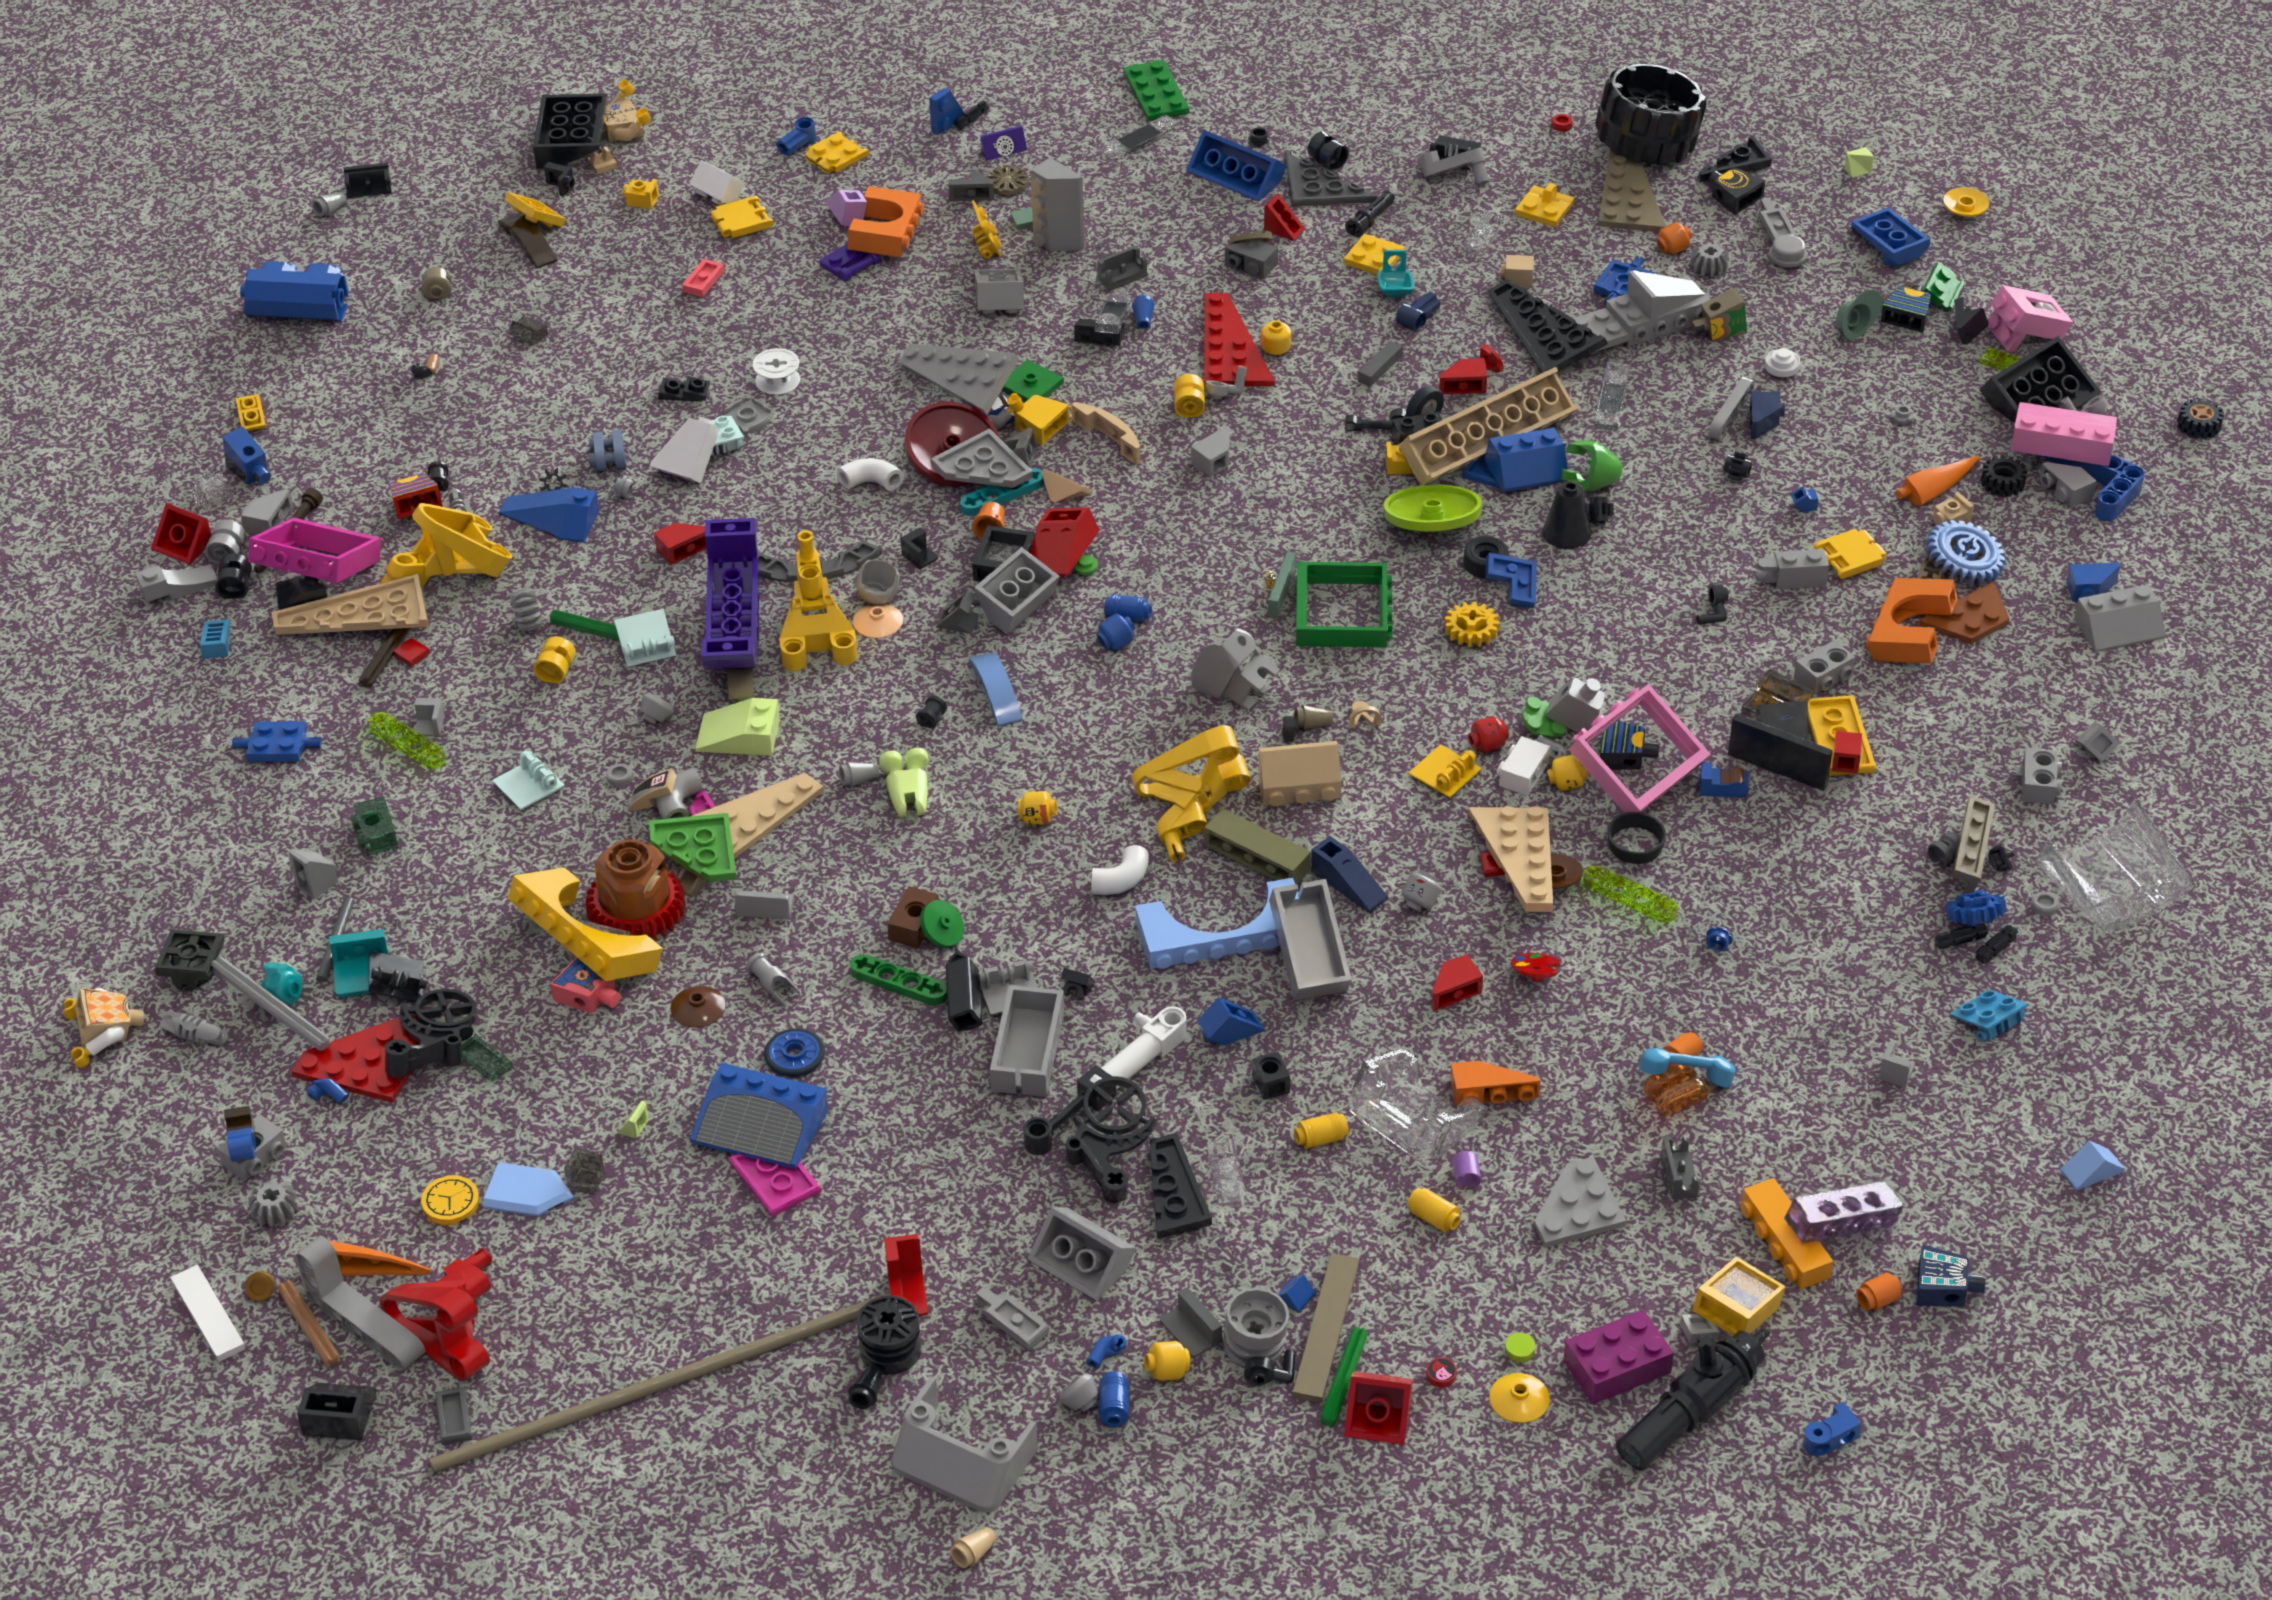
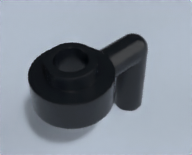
M1721 582L1710 583L1708 586V599L1712 608H1715L1716 613L1697 615L1696 620L1698 624L1726 621L1727 615L1724 604L1728 601L1729 594L1727 587H1724Z
M1286 1350L1284 1352L1283 1370L1275 1368L1273 1361L1266 1357H1251L1245 1362L1244 1376L1254 1385H1264L1272 1380L1286 1384L1292 1383L1294 1380L1296 1352L1293 1350Z

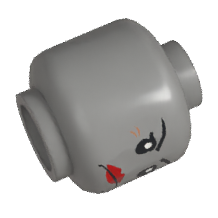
M1422 870L1419 873H1411L1401 892L1402 896L1407 899L1405 905L1420 912L1421 908L1431 909L1442 890L1438 884L1439 879Z

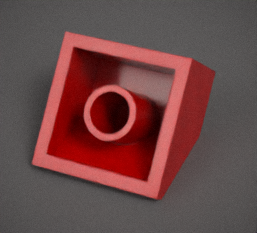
M1354 1371L1350 1379L1344 1437L1404 1445L1414 1379Z

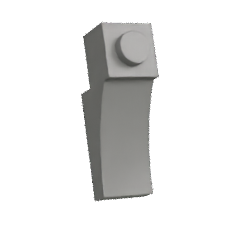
M210 564L186 570L161 569L158 565L135 573L139 589L146 602L167 595L170 596L171 600L213 587L217 579Z

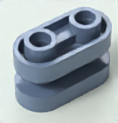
M612 430V438L605 439L603 438V432L593 433V438H589L590 452H595L590 453L592 467H597V472L607 471L606 463L616 462V469L626 468L622 430ZM614 447V453L605 454V448Z

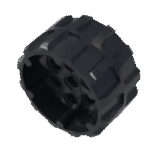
M1633 63L1623 68H1617L1611 73L1610 78L1607 79L1604 85L1595 121L1596 128L1598 129L1597 136L1601 142L1610 148V151L1634 162L1666 165V163L1675 161L1681 162L1687 158L1688 152L1691 153L1696 147L1707 106L1706 96L1702 95V87L1697 82H1694L1680 71H1675L1662 65Z

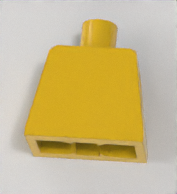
M1033 395L1027 400L1022 411L1013 412L1015 415V428L1020 432L1027 428H1032L1036 442L1042 446L1069 422L1068 404L1039 395Z

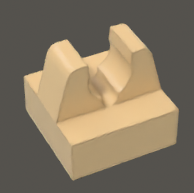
M603 147V153L598 154L594 151L591 153V157L587 158L588 164L597 175L617 168V162L607 147Z

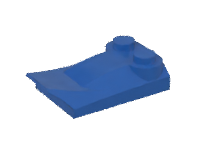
M1889 207L1851 222V227L1883 253V261L1891 266L1903 265L1918 259L1930 247L1929 237Z

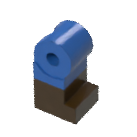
M250 1106L225 1109L227 1144L231 1162L255 1159V1123Z

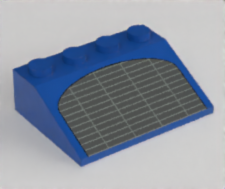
M721 1063L709 1084L690 1137V1143L796 1169L828 1112L827 1088Z

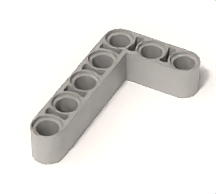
M319 1235L296 1254L304 1290L311 1304L316 1303L321 1307L320 1310L332 1320L336 1318L341 1322L340 1326L352 1335L355 1333L361 1337L359 1339L372 1350L374 1348L381 1353L380 1356L392 1365H398L401 1368L400 1371L403 1372L426 1352L423 1343L416 1335L343 1281L336 1251L325 1237Z

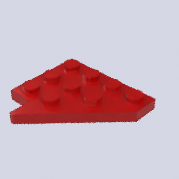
M410 1014V1016L415 1020L414 1014ZM398 1017L331 1041L330 1046L326 1047L324 1051H319L315 1047L304 1051L291 1070L292 1077L310 1082L330 1078L345 1091L394 1103L413 1070L402 1077L389 1076L385 1072V1045L392 1040H403L408 1042L409 1045H419L420 1043L405 1033Z

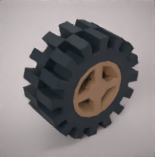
M2198 398V401L2190 399V402L2185 401L2184 405L2180 407L2177 426L2181 428L2180 431L2182 433L2187 431L2186 435L2189 437L2193 434L2196 439L2199 436H2202V439H2207V436L2212 438L2221 431L2224 417L2223 409L2218 407V404L2215 402L2210 404L2211 400L2208 399L2206 402H2203V398Z

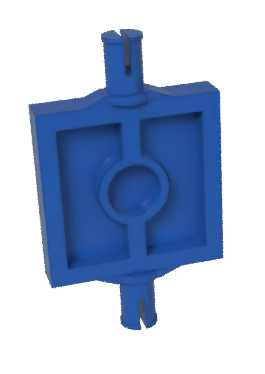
M1636 256L1632 263L1612 260L1594 284L1593 292L1608 296L1604 300L1606 305L1607 300L1627 294L1629 271L1655 274V272L1640 267L1644 263L1643 257L1639 258V256Z
M306 721L255 722L252 734L248 738H233L232 746L233 749L248 748L246 753L248 762H299L301 753L306 747L321 748L322 737H306Z

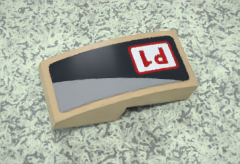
M672 768L656 773L642 781L633 790L629 810L639 811L654 807L656 798L672 794L676 774Z

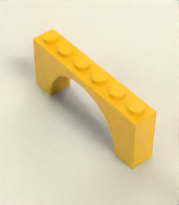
M558 868L513 876L508 900L602 979L610 981L656 972L663 948L647 935L626 936L603 932L584 925L565 912L562 907L575 902L580 880L567 869Z

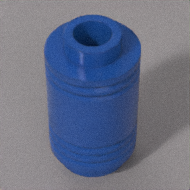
M1112 594L1111 597L1107 596L1105 600L1104 614L1108 617L1119 614L1123 618L1128 616L1132 622L1145 623L1146 618H1151L1152 604L1148 602V598Z
M1110 1371L1105 1373L1099 1381V1420L1110 1427H1118L1129 1419V1381L1123 1373Z

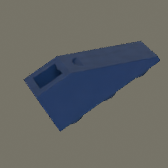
M1327 837L1311 849V872L1322 880L1326 879L1329 885L1369 913L1388 899V895L1351 850L1333 837Z

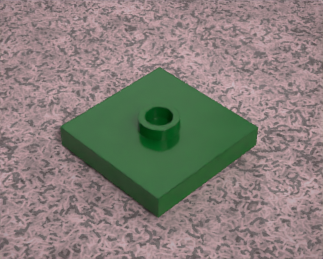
M1026 360L1012 371L1002 391L1009 395L1017 393L1021 397V401L1026 402L1033 395L1049 396L1064 384V377L1030 360Z

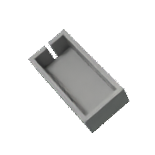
M1326 879L1302 883L1298 899H1295L1298 891L1297 884L1273 888L1269 903L1294 1001L1347 992L1352 978Z
M1008 986L990 1066L992 1092L1016 1094L1017 1090H1022V1095L1047 1097L1065 1013L1064 990Z

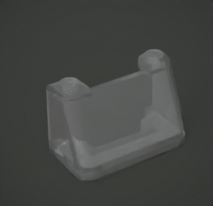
M1403 1048L1363 1061L1348 1100L1351 1112L1421 1163H1430L1440 1158L1478 1126L1484 1118L1488 1107L1478 1100L1467 1098L1460 1102L1456 1110L1416 1082L1420 1072L1419 1063L1412 1054Z

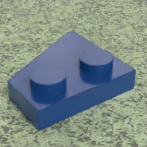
M946 88L929 97L931 132L939 135L944 131H948L954 125L956 118L963 115L964 111L952 92Z

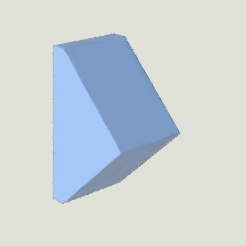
M2088 1141L2060 1171L2077 1191L2125 1171V1168L2109 1149Z

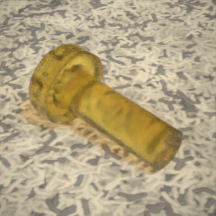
M1268 570L1266 572L1268 577L1267 587L1273 588L1276 578H1274L1272 571Z

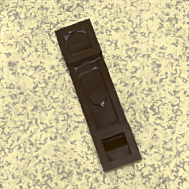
M516 213L498 220V223L506 233H511L526 250L528 259L537 269L557 261L551 246L542 232L533 222L527 220L524 214Z

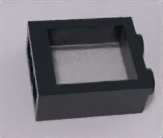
M987 525L972 563L973 581L981 582L1021 547L1030 553L1035 532Z

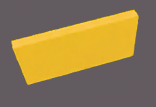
M1854 695L1808 699L1807 722L1813 742L1833 750L1836 731L1862 733L1858 774L1876 772V765ZM1831 759V766H1830L1829 776L1855 774V773H1845V772L1832 771V759Z

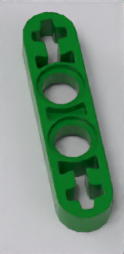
M861 954L851 959V974L858 980L928 1005H941L947 1000L946 984L940 980L870 955ZM884 973L894 975L891 979L887 980L880 978ZM908 982H916L918 984L914 988H906L904 986Z

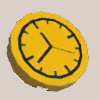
M448 1175L436 1179L426 1187L422 1193L421 1205L431 1222L439 1225H455L460 1223L461 1220L469 1219L474 1215L479 1207L480 1197L476 1185L470 1179L459 1175Z

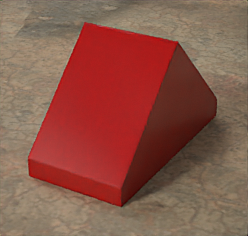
M1279 193L1275 194L1264 206V231H1270L1272 234L1294 241L1305 230L1303 224Z

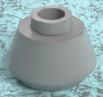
M650 692L643 694L640 711L644 712L642 718L655 725L657 721L662 723L674 713L673 706Z
M1083 1373L1059 1392V1401L1074 1411L1081 1409L1085 1412L1097 1402L1095 1396L1098 1394L1094 1377L1091 1374Z

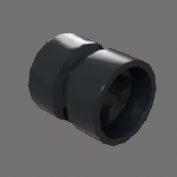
M1325 131L1316 133L1309 141L1307 147L1309 156L1331 171L1344 166L1349 156L1348 147Z
M232 553L221 558L215 589L219 596L224 599H238L246 596L252 565L248 562L247 557Z

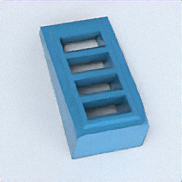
M230 619L204 622L200 641L203 658L228 656Z

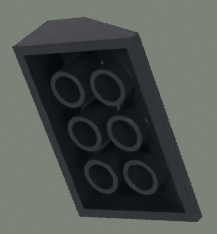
M607 93L542 95L533 144L536 169L544 168L547 162L564 166L600 149L608 99Z
M2059 336L1991 377L1979 389L1992 408L2016 423L2020 402L2064 409L2060 401L2069 397L2077 409L2101 393V390Z

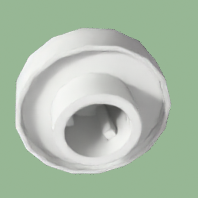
M1786 348L1773 350L1765 358V369L1774 376L1790 377L1799 371V356Z

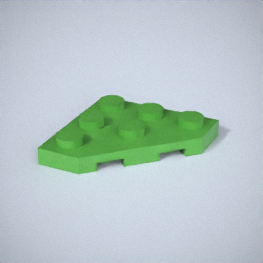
M728 813L649 821L651 845L658 848L663 855L708 882L736 880Z

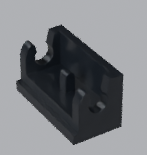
M388 163L343 167L347 198L392 193Z

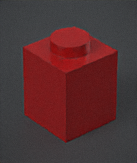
M1836 731L1832 771L1858 774L1862 733Z

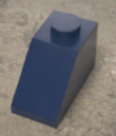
M1751 391L1749 407L1751 439H1756L1779 425L1780 416L1785 414V402H1781L1780 392Z

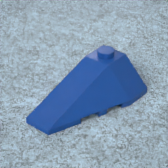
M567 488L508 496L499 511V515L521 524H529L536 527V530L546 531L561 540L585 543L599 513V506L595 490Z

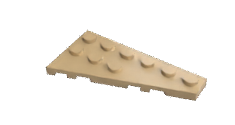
M418 574L272 612L276 635L429 627L421 581Z
M1510 806L1503 808L1469 807L1468 814L1471 820H1474L1476 823V830L1479 835L1482 834L1485 838L1488 850L1499 868L1504 870L1507 882H1511L1513 885L1514 893L1525 912H1553L1548 808H1514Z

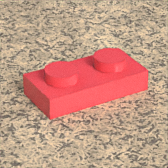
M703 259L682 284L683 292L704 297L725 272L724 264Z

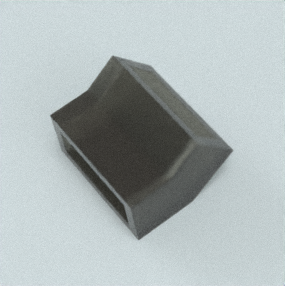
M523 316L518 321L512 320L509 335L532 344H538L548 335L546 324Z

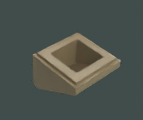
M685 867L681 869L677 876L684 888V894L691 898L709 883Z

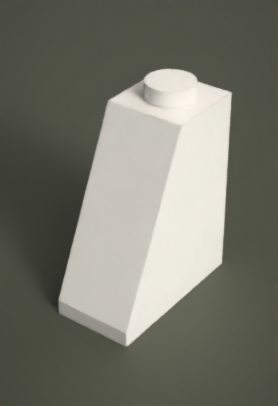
M699 417L698 420L689 418L655 456L650 466L658 471L701 483L720 429L713 426V421L707 418Z

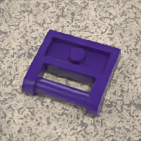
M847 243L820 259L819 263L821 267L847 282L854 274L871 264H878L881 259L879 254L849 250Z

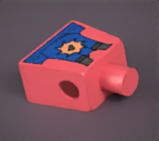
M577 957L550 983L554 1001L589 1013H593L602 1003L614 1008L618 1005L621 998L620 993L615 991L614 980L605 981Z

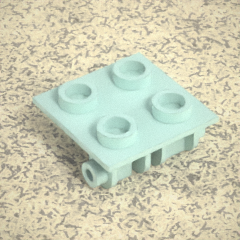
M719 416L712 420V425L720 429L713 447L716 455H719L718 445H720L723 453H726V449L727 451L740 450V447L744 446L742 440L744 436L732 416Z
M664 609L614 620L627 667L676 656L674 637L670 634Z
M523 751L520 754V766L492 780L520 810L565 787L555 774L530 751Z

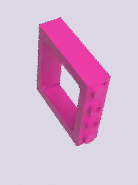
M293 517L249 538L248 562L338 583L379 561L381 538ZM297 546H302V547H306V548H311V549H315V550H319V551H324V552L336 554V555H339V556H337V557H335V556H330V555H326V554H322V553H318V552H313V551H309V550H305V549H301V548H296V547H297Z

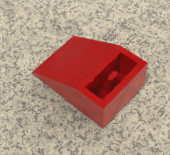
M1090 508L1048 509L1037 524L1030 554L1060 577L1067 576L1100 531Z

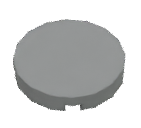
M745 399L736 400L729 404L724 411V416H732L741 433L757 432L766 427L771 419L769 406L758 399H752V401H746Z

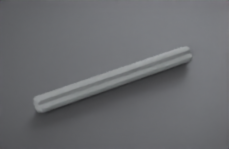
M219 956L212 961L211 966L214 972L316 1049L324 1051L326 1047L330 1046L331 1042L326 1034L225 958Z

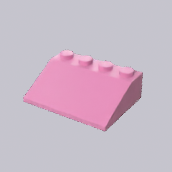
M2020 402L2010 451L2109 466L2117 417Z

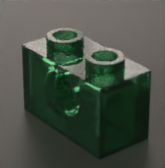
M384 796L353 804L355 815H351L354 831L360 830L359 833H356L360 849L365 848L367 856L399 848Z

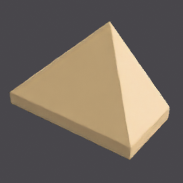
M1046 469L1042 471L1049 498L1053 502L1085 496L1093 492V490Z

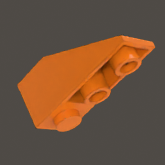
M1482 1061L1451 1063L1450 1083L1455 1106L1465 1105L1471 1107L1479 1103L1492 1102L1494 1104H1501L1510 1100L1529 1101L1533 1098H1539L1541 1082L1539 1077Z

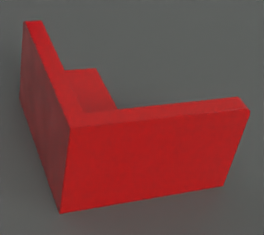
M919 1234L884 1238L890 1296L905 1298L914 1305L919 1316L928 1315Z

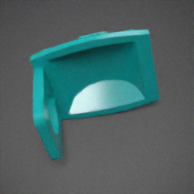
M1385 250L1383 253V268L1378 271V284L1381 291L1389 297H1405L1414 291L1413 276L1409 270H1406V250ZM1394 255L1401 258V262L1397 265L1396 269H1392V266L1388 263L1389 258Z

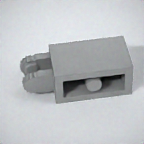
M1825 550L1775 552L1774 557L1760 558L1757 561V567L1760 570L1756 572L1755 579L1761 583H1775L1777 589L1826 586L1829 563Z

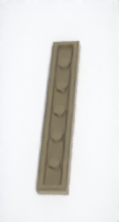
M1335 1253L1330 1255L1293 1389V1398L1318 1403L1323 1402L1358 1272L1360 1258Z

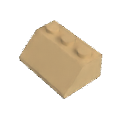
M1337 741L1259 748V789L1263 806H1280L1289 803L1305 804L1309 801L1340 799L1341 772Z

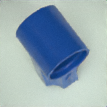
M810 117L797 119L795 121V128L776 141L777 149L782 154L788 156L803 145L815 143L817 136L814 120Z

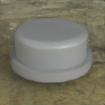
M1781 235L1773 241V245L1770 247V260L1781 267H1797L1806 261L1807 251L1805 243L1795 235Z

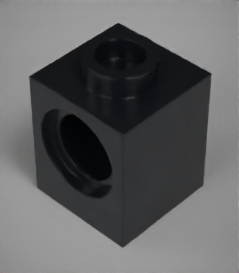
M1279 1052L1252 1059V1077L1263 1100L1290 1093V1074Z

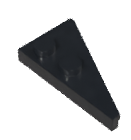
M1752 135L1748 137V142L1743 146L1738 144L1733 150L1717 158L1715 165L1704 167L1698 173L1697 179L1699 182L1707 181L1714 171L1725 174L1733 168L1747 172L1770 167L1772 158L1756 137Z

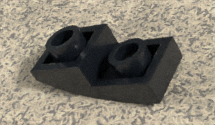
M687 376L685 383L663 377L658 399L696 402L706 400L711 381Z

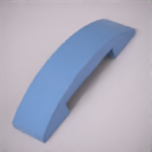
M992 652L969 658L975 675L979 677L988 697L991 711L998 727L1023 721L1013 687L998 656Z

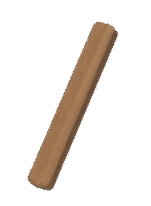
M286 1280L284 1283H280L277 1288L280 1296L325 1366L331 1368L339 1364L341 1361L339 1353L293 1282Z

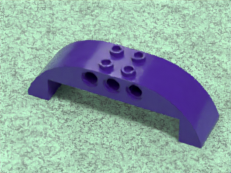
M756 519L705 520L708 566L705 639H702L701 650L703 667L705 670L757 668L760 603Z

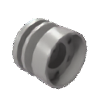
M1251 1288L1244 1289L1235 1294L1229 1301L1222 1344L1225 1353L1233 1362L1245 1367L1247 1359L1262 1356L1275 1363L1282 1355L1289 1311L1286 1303L1279 1295L1270 1290Z

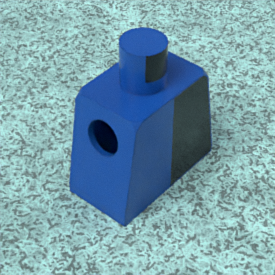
M243 426L222 437L225 463L230 471L247 485L256 480L260 484H265L270 480L271 474L267 471L265 452Z

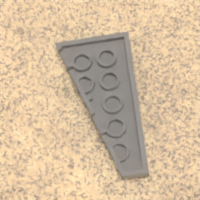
M909 343L899 363L910 372L924 377L931 384L938 385L940 389L959 400L966 401L970 406L978 408L982 413L988 415L1019 358L1015 353Z

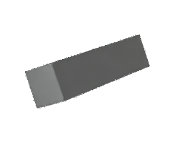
M1390 341L1358 372V382L1371 387L1402 357L1403 346Z

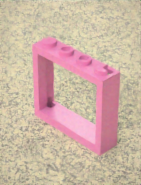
M1649 684L1640 691L1638 688L1633 689L1626 696L1628 700L1624 703L1620 700L1608 710L1610 714L1606 717L1603 714L1598 716L1590 724L1592 726L1591 729L1587 731L1583 728L1573 737L1575 742L1569 748L1570 752L1624 813L1642 812L1698 768L1711 755ZM1637 705H1640L1688 760L1640 798L1636 799L1588 743Z

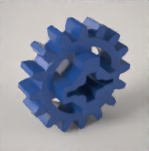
M1983 890L1961 894L1958 896L1959 898H1955V901H1949V904H1946L1949 921L1953 920V923L1962 922V924L1971 927L1982 923H1992L1994 919H1998L1997 916H2004V913L2007 912L2004 896H1999V894L1991 895Z

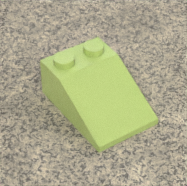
M750 698L704 713L695 752L772 756L780 722L778 699Z

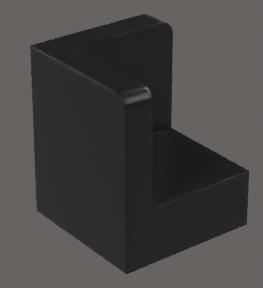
M920 527L900 538L902 556L917 568L922 569L938 560V555L927 547L926 532Z

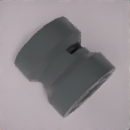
M1948 832L1941 837L1940 841L1930 844L1927 848L1930 860L1935 863L1941 859L1942 861L1937 864L1941 868L1950 864L1956 856L1959 836L1954 832Z

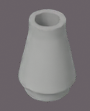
M342 192L317 196L312 202V208L317 216L328 217L341 206L346 205L347 199Z
M845 762L844 765L839 766V779L843 786L849 785V787H853L871 779L879 778L877 763Z

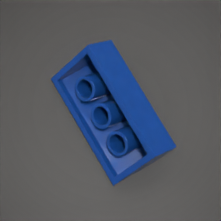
M1203 129L1186 171L1260 201L1280 183L1287 165L1277 159Z

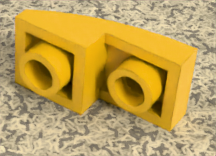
M259 394L235 398L241 427L243 426L247 431L266 428Z

